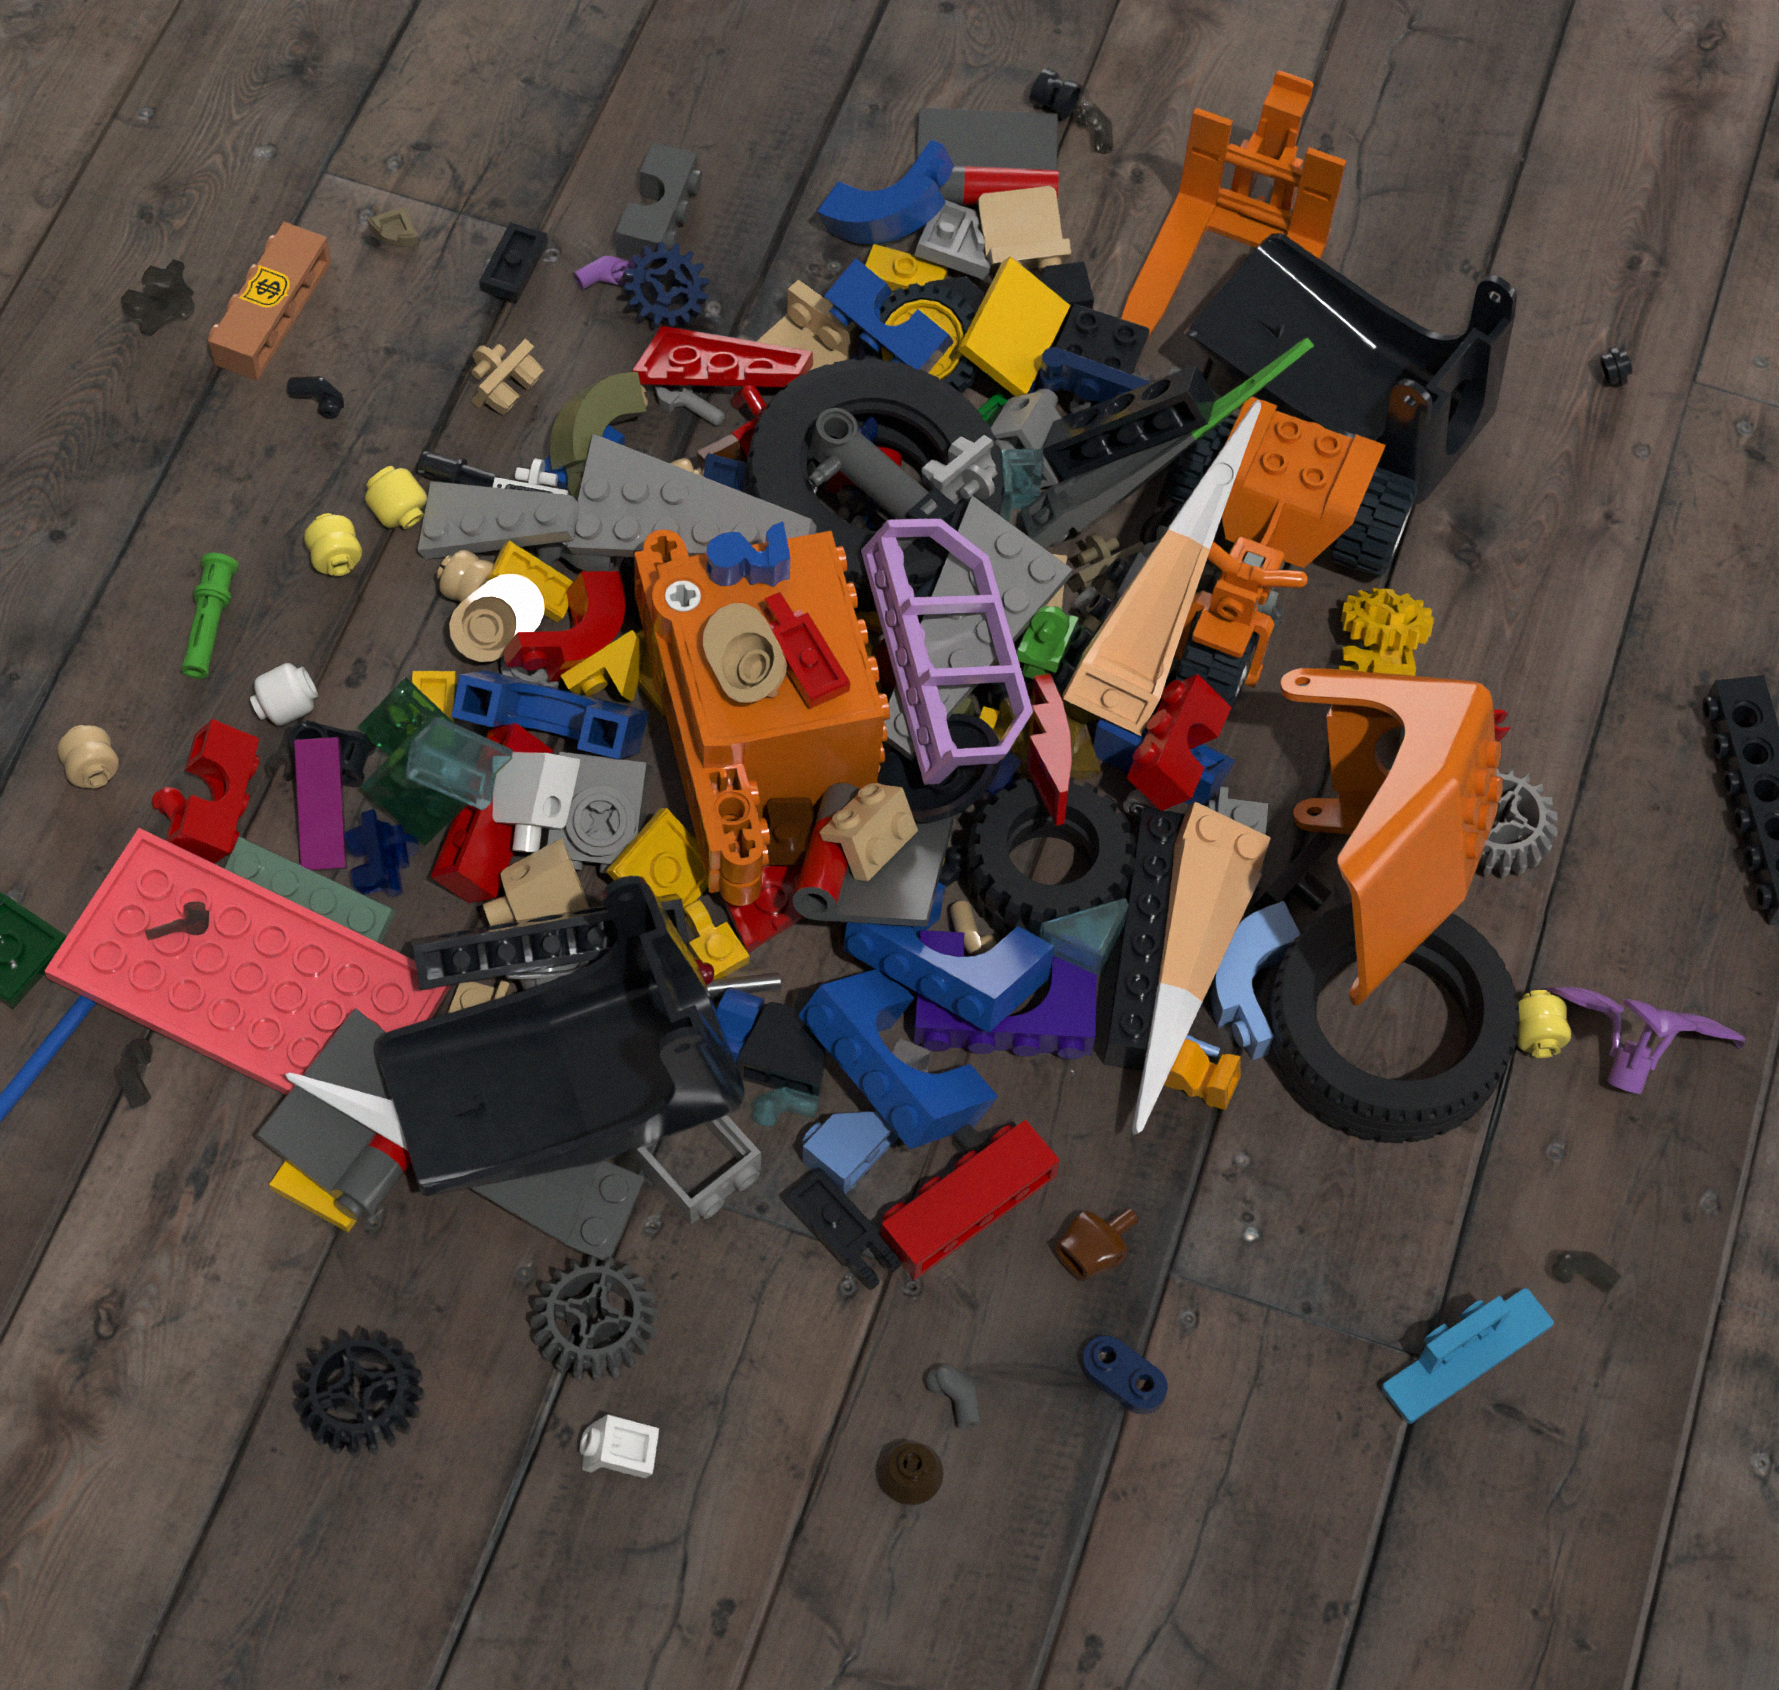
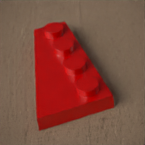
M661 326L632 372H638L640 384L785 387V385L798 376L806 375L813 366V351Z
M802 865L762 866L761 892L759 897L751 904L745 906L732 905L721 895L738 937L748 953L804 918L793 905V895Z

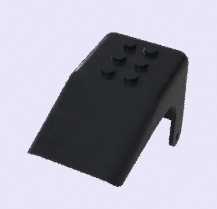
M1275 233L1269 235L1260 243L1204 310L1187 327L1184 334L1239 385L1308 337L1314 347L1252 397L1277 405L1276 411L1306 422L1318 423L1328 430L1354 439L1357 434L1386 445L1377 467L1417 481L1418 491L1414 505H1419L1430 496L1494 416L1515 319L1517 294L1511 284L1503 278L1488 275L1477 286L1468 329L1463 333L1455 335L1436 333L1422 327L1380 302L1286 235Z
M626 876L619 878L607 885L602 891L604 905L618 930V938L609 952L595 963L572 974L519 993L390 1031L379 1041L378 1057L422 1195L432 1196L600 1163L730 1115L739 1109L745 1095L744 1084L701 969L643 877Z

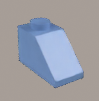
M878 1111L833 1114L823 1125L820 1122L814 1124L802 1140V1163L813 1172L821 1168L846 1195L899 1136Z

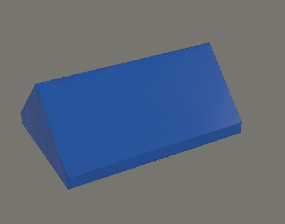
M1100 718L1096 729L1092 756L1128 774L1134 762L1133 754L1143 743L1148 732L1147 725L1141 736L1104 718ZM1202 744L1190 751L1205 769L1192 798L1184 803L1190 805L1193 802H1197L1207 807L1208 801L1214 799L1236 760Z

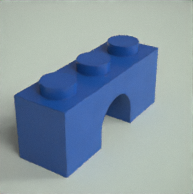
M855 258L825 294V298L832 305L828 312L846 327L851 322L863 331L859 337L876 352L883 347L894 356L890 362L894 361L910 365L912 368L921 369L929 373L954 343L950 335L919 309L915 311L908 321L901 325L890 326L881 322V306L892 293V290L885 281Z

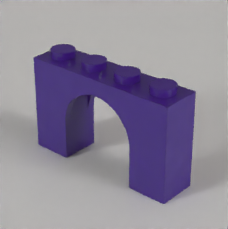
M920 930L919 940L927 947L945 955L964 957L965 933ZM1053 938L1052 945L1055 948L1049 973V993L1039 1006L1027 1013L1007 1016L989 1033L916 992L914 1046H923L930 1051L965 1048L977 1054H988L994 1050L1013 1051L1016 1055L1025 1057L1035 1056L1039 1053L1058 1054V1056L1065 1059H1078L1084 1055L1092 1056L1096 1032L1097 940Z

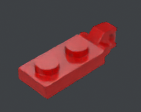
M781 592L764 598L765 609H763V612L785 655L787 671L809 708L811 709L849 692L850 680L809 613L804 614L801 610L792 612Z

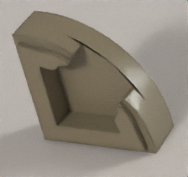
M405 207L367 218L370 230L381 241L401 247L419 245L417 232Z

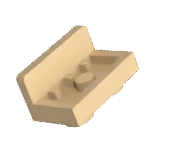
M872 783L862 787L858 794L842 810L834 814L832 820L820 831V835L823 841L841 843L855 880L869 881L918 832L903 787Z

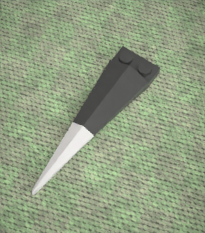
M294 1073L285 1074L291 1083L407 1150L392 1100ZM602 1161L600 1163L470 1189L567 1248L589 1257L592 1254L596 1257V1260L605 1263L610 1256L613 1258L646 1182V1178L607 1161Z

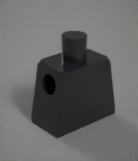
M797 988L793 992L789 1006L776 1002H769L766 1005L737 1059V1068L742 1080L815 1101L820 1100L827 1049L798 1016L815 992L804 988Z

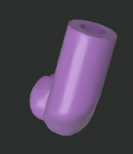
M603 256L573 272V278L581 290L599 281L614 285H624L628 282L622 278V274L626 269L632 268L626 260L612 256Z

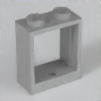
M728 1116L705 1123V1125L739 1162L692 1199L647 1150L654 1143L627 1152L690 1225L701 1217L708 1219L724 1205V1199L736 1189L739 1191L747 1189L760 1175L761 1152Z

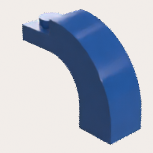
M930 140L908 173L894 185L882 190L864 191L838 181L817 213L829 234L849 242L878 244L902 238L924 226L945 205L946 202L939 189L949 180L954 165L944 145Z

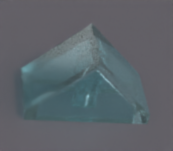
M1126 898L1043 922L1041 923L1039 938L1055 946L1053 956L1099 976L1125 925L1129 905Z

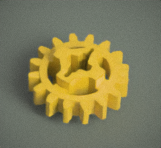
M1372 588L1371 594L1359 590L1357 597L1352 595L1347 597V603L1343 605L1341 622H1343V631L1351 632L1350 638L1353 640L1361 639L1364 642V646L1368 647L1372 644H1377L1382 651L1397 650L1402 652L1403 646L1415 650L1418 647V643H1427L1428 636H1431L1434 617L1431 616V608H1423V600H1413L1409 593L1399 596L1395 594L1394 589Z

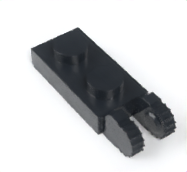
M821 1168L815 1170L784 1196V1202L844 1266H849L853 1275L869 1290H873L880 1282L875 1271L859 1256L868 1247H870L880 1263L890 1272H894L901 1266L897 1255L880 1237V1231Z

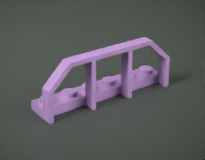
M942 519L887 520L861 549L924 785L940 784L960 765L999 762L1008 753L1033 713L989 556ZM930 536L973 570L980 595L914 597L913 588L908 583L903 565V551L898 546L896 537ZM985 612L1000 666L935 669L929 660L925 645V631L919 623L917 615ZM1005 682L1015 718L996 747L957 749L955 743L951 740L946 721V707L940 700L937 686Z

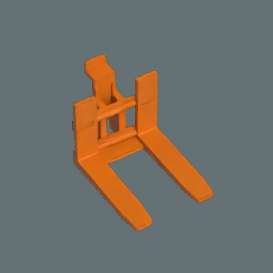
M1280 70L1277 71L1274 76L1273 85L1263 103L1257 132H1253L1249 141L1244 139L1241 146L1231 143L1229 145L1233 120L1197 107L1195 108L1192 115L1178 196L1128 296L1121 319L1148 327L1150 329L1148 339L1164 317L1207 231L1255 248L1269 235L1281 233L1321 260L1328 244L1332 219L1339 198L1347 160L1310 147L1306 152L1304 164L1302 159L1296 157L1298 151L1296 143L1302 116L1310 102L1314 84L1312 81ZM1225 162L1236 165L1231 190L1220 188ZM1258 173L1275 179L1270 204L1265 203V197L1258 196L1256 199L1250 197L1257 183Z

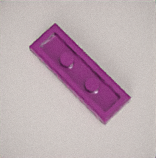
M340 738L294 740L301 865L313 871L347 869Z

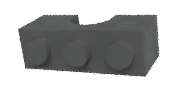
M652 142L640 171L641 197L658 202L652 205H638L627 202L615 232L617 257L630 260L633 255L641 258L640 252L646 245L654 253L655 247L659 242L664 243L666 251H671L675 243H678L679 233L677 229L680 223L685 224L687 222L691 206L690 196L692 193H698L702 182V171L697 170V153ZM655 263L651 266L660 268L662 267L663 263Z

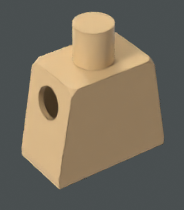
M563 838L503 869L500 875L506 896L483 904L490 925L590 908Z

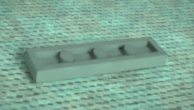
M241 837L238 838L224 868L382 944L397 912L392 907Z

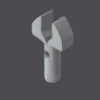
M655 385L658 404L660 408L668 413H671L676 407L684 406L715 426H719L725 418L724 412L692 392L694 385H670L679 391H668L662 385Z

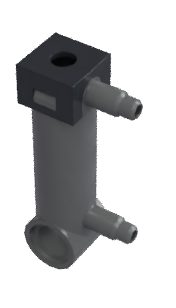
M831 408L821 412L817 418L810 445L812 455L821 463L815 469V472L809 476V483L812 486L818 487L823 482H827L840 470L896 520L942 519L948 525H951L957 505L935 487L928 492L858 431L857 421L851 413L839 408ZM830 435L836 436V437H838L839 439H834V438H831V437H829V436H830ZM930 536L896 537L898 546L902 550L913 544L921 552L935 541Z

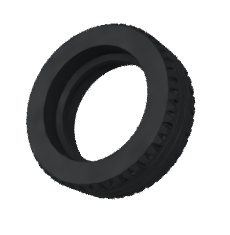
M1352 901L1349 904L1336 906L1335 909L1326 911L1322 917L1314 919L1301 931L1300 936L1296 937L1288 948L1280 965L1270 996L1267 1013V1023L1274 1035L1270 1048L1274 1064L1279 1067L1278 1072L1286 1082L1288 1089L1296 1094V1099L1301 1104H1304L1307 1110L1312 1114L1318 1115L1319 1119L1323 1122L1330 1123L1332 1127L1340 1131L1343 1130L1349 1135L1360 1136L1365 1140H1377L1383 1143H1403L1404 1141L1419 1142L1422 1139L1428 1140L1434 1138L1435 1135L1448 1133L1450 1130L1461 1126L1463 1121H1468L1484 1106L1485 1101L1489 1100L1507 1067L1516 1045L1519 1031L1517 1028L1519 1024V1003L1515 997L1517 993L1512 983V977L1510 972L1506 970L1503 959L1498 956V952L1487 942L1488 940L1477 932L1476 928L1466 923L1464 919L1457 915L1451 914L1403 963L1415 966L1433 976L1455 998L1467 1024V1037L1463 1051L1446 1072L1434 1077L1414 1081L1381 1078L1357 1068L1343 1058L1326 1039L1317 1020L1318 996L1325 981L1339 968L1357 962Z

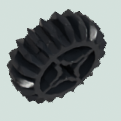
M363 1327L358 1333V1339L351 1340L348 1331L343 1330L340 1333L342 1343L334 1345L332 1340L325 1338L323 1345L326 1353L322 1355L319 1352L310 1351L308 1355L314 1367H300L298 1373L305 1382L294 1387L296 1397L302 1399L295 1405L299 1416H306L302 1422L305 1431H316L314 1439L318 1445L322 1446L331 1440L332 1452L338 1455L346 1444H349L351 1456L356 1458L361 1452V1445H368L370 1453L376 1455L379 1452L377 1442L382 1439L390 1447L395 1446L396 1439L393 1434L395 1430L409 1434L411 1427L404 1417L419 1418L420 1408L414 1402L424 1399L423 1388L417 1386L423 1380L420 1369L413 1368L416 1363L413 1353L402 1354L404 1347L400 1340L397 1339L387 1345V1335L380 1331L370 1341L368 1330ZM369 1361L378 1363L389 1369L392 1373L384 1375L383 1371L368 1372L360 1366L359 1362ZM345 1366L342 1379L328 1386V1391L323 1392L331 1376ZM355 1376H358L360 1385L365 1387V1396H363L364 1409H361L358 1398H354V1389L356 1388ZM396 1392L389 1408L382 1415L374 1419V1411L378 1404L390 1399V1394ZM335 1410L336 1414L343 1412L353 1413L358 1417L360 1424H347L337 1421L326 1412Z

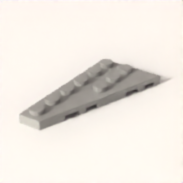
M593 434L577 501L580 506L574 540L568 541L567 548L573 554L634 557V552L643 551L644 541L649 534L657 530L666 529L680 535L690 557L707 553L709 542L722 533L740 532L751 545L765 543L766 532L772 525L784 521L787 538L815 534L817 526L810 518Z

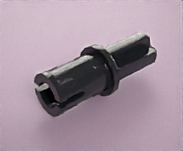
M429 450L423 452L418 464V475L444 483L493 487L494 478H501L499 475L469 466L464 458L459 460L450 459Z

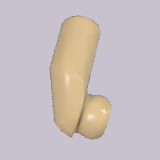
M958 901L950 907L955 932L965 933L964 948L969 956L983 954L996 945L995 937L990 934L979 937L969 902Z

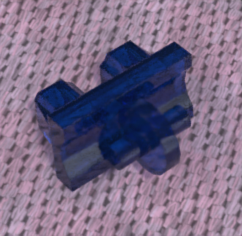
M374 809L362 812L363 824L345 832L346 845L349 852L356 858L367 854L369 858L368 863L352 868L351 875L354 887L362 894L383 890L391 898L404 894L399 869L408 868L410 866L409 858L419 852L418 838L411 834H404L402 825L392 826L389 822L378 820Z

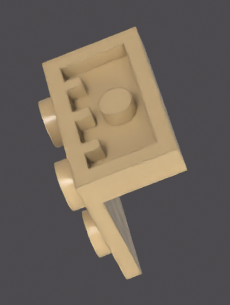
M797 280L788 288L787 314L757 342L813 351V366L810 369L812 370L826 364L831 365L834 362L850 360L858 353L859 327L853 322L847 327L844 326L828 312L832 307L828 300L800 280Z

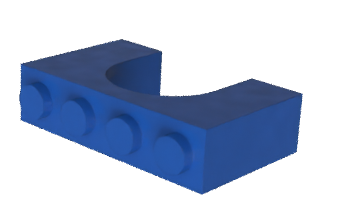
M483 670L460 675L451 717L489 727L517 723L523 727L539 729L579 741L577 749L615 759H622L640 752L649 711Z
M939 882L927 927L847 922L843 946L845 952L988 1033L1049 978L1055 946L1019 926L992 949L976 956L956 957L945 955L923 944L918 939L920 930H928L940 920L945 885Z
M875 969L820 985L798 1016L910 1150L976 1126L998 1098L997 1094L971 1064L940 1074H930L905 1064L886 1047L878 1032L892 1028L914 999L902 983Z

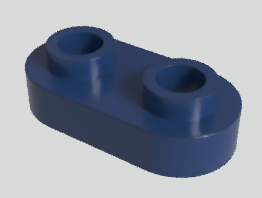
M1112 1336L1096 1337L1085 1347L1082 1357V1370L1092 1383L1136 1414H1150L1162 1406L1167 1394L1168 1385L1164 1374L1157 1367L1122 1341ZM1102 1352H1108L1113 1355L1115 1361L1111 1364H1105L1099 1360L1098 1355ZM1140 1380H1146L1152 1385L1153 1389L1149 1392H1142L1137 1388L1136 1383Z

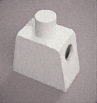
M494 752L492 818L496 823L515 826L513 851L534 853L540 848L542 828L563 829L566 826L580 759L550 753Z

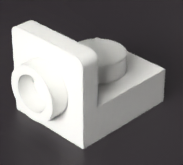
M607 1414L590 1424L582 1435L580 1442V1453L584 1455L582 1470L592 1473L603 1467L641 1478L652 1475L659 1428Z

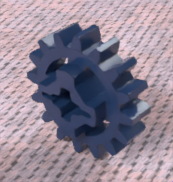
M659 242L655 247L654 253L647 245L644 246L640 252L641 258L633 255L628 262L632 269H626L622 274V278L630 282L621 289V294L631 295L632 297L626 305L627 310L638 308L640 312L636 320L641 322L646 317L650 318L651 329L654 330L660 322H664L666 327L674 328L676 320L682 327L687 326L690 322L689 315L696 318L702 311L698 304H704L709 296L705 292L700 291L709 284L708 278H699L698 275L704 268L703 263L693 266L690 261L694 253L689 251L684 256L680 255V246L675 243L671 251H666L664 243ZM663 263L662 267L656 270L652 268L644 270L652 264ZM661 281H665L668 283L667 289L669 290V292L663 291V284L661 283ZM674 303L679 305L686 303L679 309L667 310L668 306Z

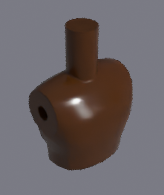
M1126 1208L1106 1222L1093 1212L1084 1211L1074 1219L1066 1229L1063 1237L1055 1243V1253L1062 1264L1081 1281H1086L1091 1277L1108 1272L1121 1264L1128 1255V1247L1121 1238V1235L1138 1223V1217L1132 1209Z

